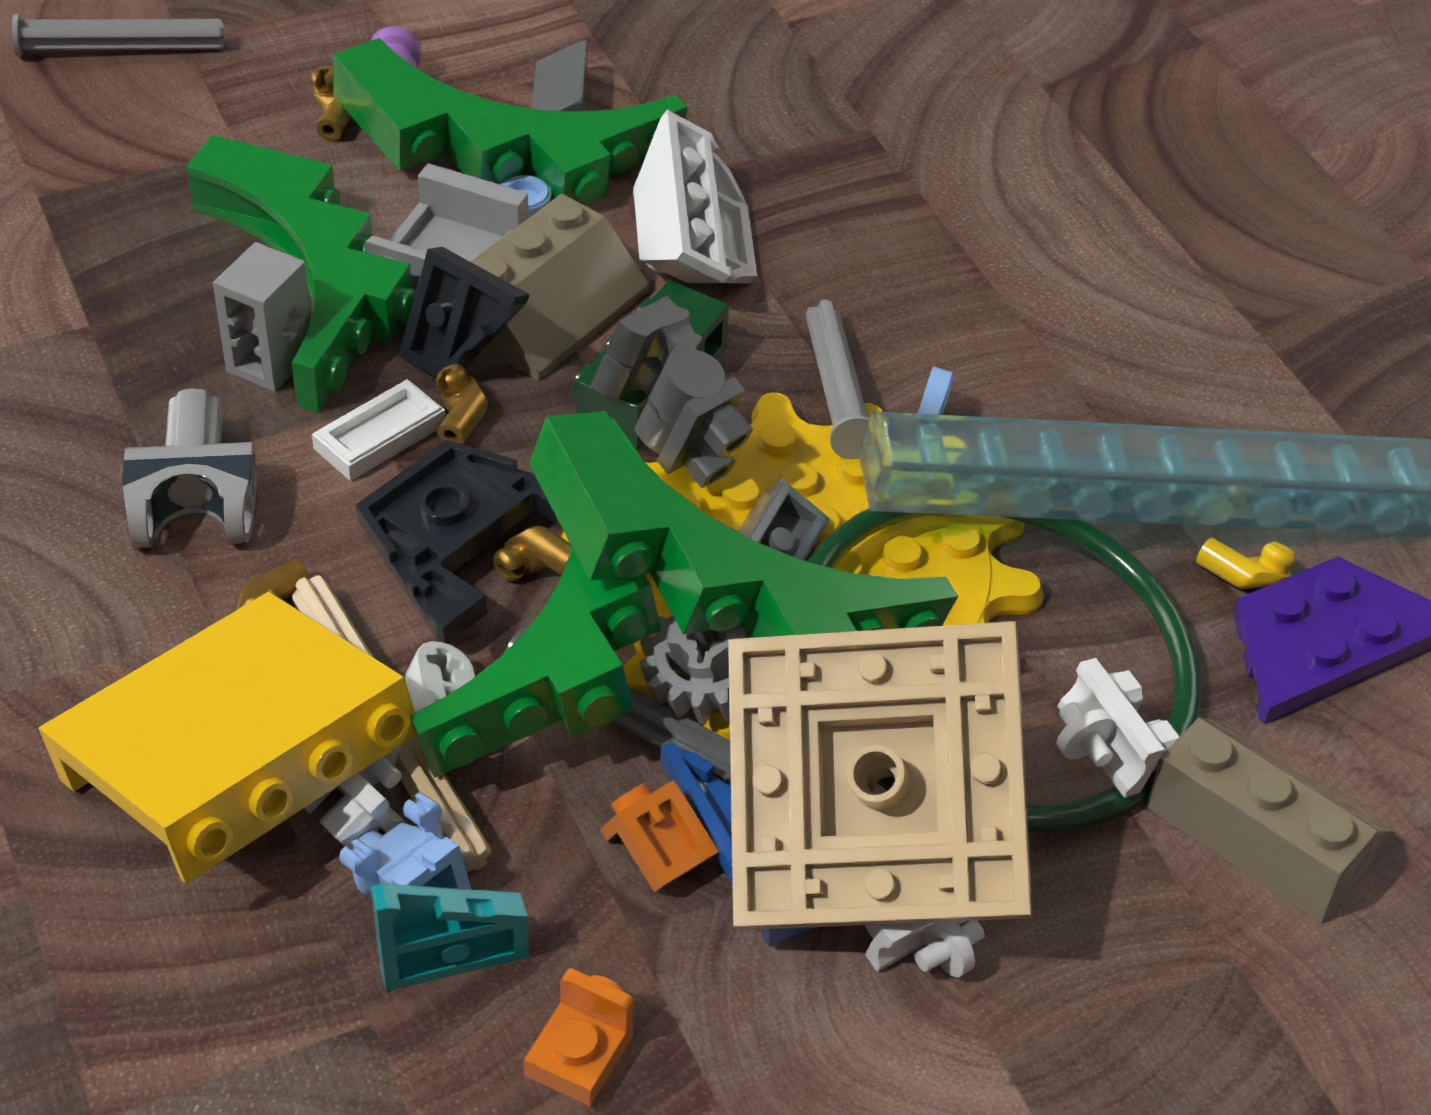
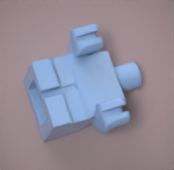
M419 792L414 795L417 802L414 803L409 799L405 802L403 808L404 815L416 823L417 827L401 822L384 836L375 830H370L362 834L359 839L351 842L354 847L353 850L346 846L341 849L340 862L352 871L354 882L360 892L371 895L370 886L378 884L471 890L459 845L447 837L442 839L443 828L439 820L442 807L439 803Z

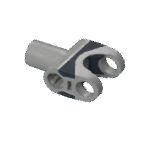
M191 388L181 390L175 397L169 400L165 446L127 447L125 449L122 482L133 549L152 548L154 539H158L161 529L170 520L180 515L191 513L207 514L218 519L224 526L228 544L247 543L250 539L257 510V463L254 443H221L223 406L218 397L211 395L204 389Z

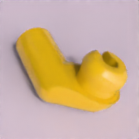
M1213 537L1204 543L1196 558V564L1239 589L1264 588L1292 576L1289 569L1296 561L1294 551L1278 542L1266 544L1262 549L1260 557H1246Z

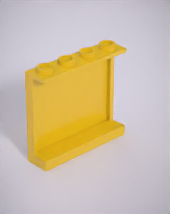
M270 592L263 594L38 727L60 781L73 792L87 783H91L167 845L179 877L185 884L199 877L416 736L409 717L415 711L405 678Z

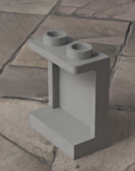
M428 163L418 175L419 203L389 240L371 236L365 243V252L410 264L412 289L416 290L427 249L444 247L464 259L472 261L529 218L528 193Z

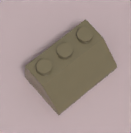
M562 193L470 261L530 294L528 302L483 350L537 381L544 378L649 293L647 280L606 217Z
M1200 717L1160 757L1146 805L1147 809L1319 923L1326 919L1393 841L1397 832L1224 721Z

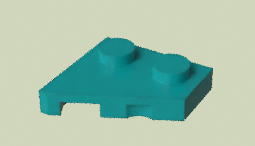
M393 884L370 886L379 963L386 991L529 958L528 917L520 893Z

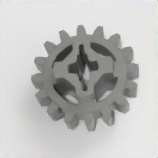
M673 615L668 619L658 616L661 630L655 633L656 636H648L640 641L646 657L640 661V667L658 704L668 702L673 715L677 718H681L690 708H693L699 724H706L713 710H721L726 721H730L728 639L749 638L743 626H736L726 631L708 630L682 634ZM673 670H679L681 677L675 674Z

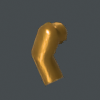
M325 65L318 67L311 76L313 96L323 111L316 124V130L323 139L336 141L342 135L352 116L334 97L333 66Z
M452 364L443 368L436 377V386L442 391L441 399L449 411L437 428V433L443 442L449 440L464 444L486 413L488 403L474 377L467 376L464 367Z
M534 526L507 540L504 548L495 553L493 563L497 573L508 581H516L523 574L531 575L545 566L562 575L572 546L568 541L546 527Z
M294 559L244 583L236 610L267 592L272 593L281 600L291 597L297 590L296 582L303 577L310 579L304 565L300 560Z

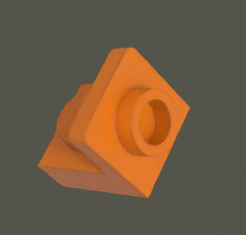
M674 780L654 792L650 790L645 782L625 793L611 803V807L616 815L600 829L606 841L619 835L654 893L719 852Z
M567 969L560 980V1004L524 1058V1076L591 1107L633 1038V997L625 993L618 984L606 977L599 975L588 976L575 969Z

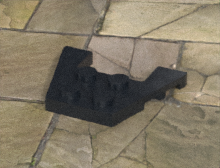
M449 440L438 445L355 505L358 523L437 640L449 644L488 613L485 595L452 572L460 568L532 512H540L560 525L535 474L518 469L516 459Z

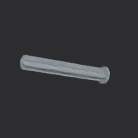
M13 14L12 38L16 56H23L24 51L220 50L224 48L225 44L224 24L220 19L22 20L20 14Z
M820 300L818 307L808 308L806 320L833 425L830 432V444L833 451L842 458H863L869 455L878 445V428L867 416L840 312L833 309L831 301Z

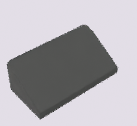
M588 41L577 42L536 61L531 108L569 112L584 111L588 71Z
M781 479L756 501L738 532L753 541L805 561L830 518L786 481Z

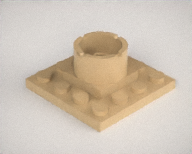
M1016 621L728 639L733 927L738 930L1033 918L1019 644ZM884 777L895 778L894 785L887 792L879 795L874 794L875 785L880 779Z

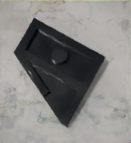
M444 247L427 249L398 356L434 377H437L443 368L452 364L460 365L465 369L528 302L530 294Z

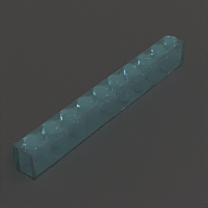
M872 411L859 456L870 511L1431 535V439Z

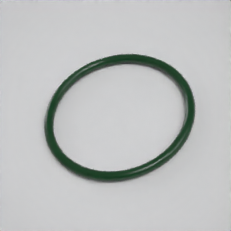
M946 488L902 495L878 503L841 524L822 541L807 561L834 569L838 562L853 547L870 535L899 522L928 515L947 513L990 515L1016 520L1044 529L1072 542L1098 558L1118 574L1137 594L1156 621L1166 642L1172 662L1174 703L1169 724L1180 737L1198 719L1201 702V677L1198 657L1189 630L1168 592L1156 577L1115 539L1088 522L1054 506L1019 495L972 488ZM1156 770L1152 771L1140 793L1125 798L1114 785L1092 796L1070 802L1027 806L1028 833H1048L1077 829L1118 815L1150 795ZM884 777L877 784L888 791L894 785L895 778Z

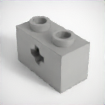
M255 242L213 282L226 372L276 392L293 374L292 361L306 337L310 325L311 307L305 261L287 253Z

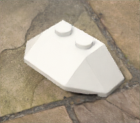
M667 110L660 118L633 188L639 259L645 262L652 270L658 273H667L685 283H752L757 277L747 203L730 169L715 153L719 147L712 133Z

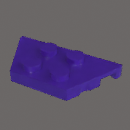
M1339 556L1238 598L1233 614L1238 638L1246 647L1243 658L1248 677H1254L1259 695L1256 706L1258 718L1264 724L1431 650V600Z

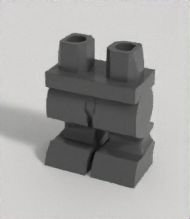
M665 296L618 321L605 351L607 354L603 356L590 386L602 395L619 399L630 391L642 390L647 396V403L634 428L638 437L647 447L660 454L657 462L667 474L684 466L701 488H705L730 472L735 460L729 453L737 450L744 444L753 431V428L736 409L746 390L734 376L725 381V372L721 364L712 355L697 350L702 337L695 334L691 327L689 311L678 307L668 296Z

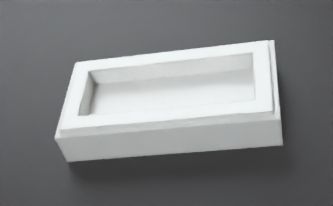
M407 379L312 433L313 449L348 480L352 481L437 431V428L446 417L445 409Z

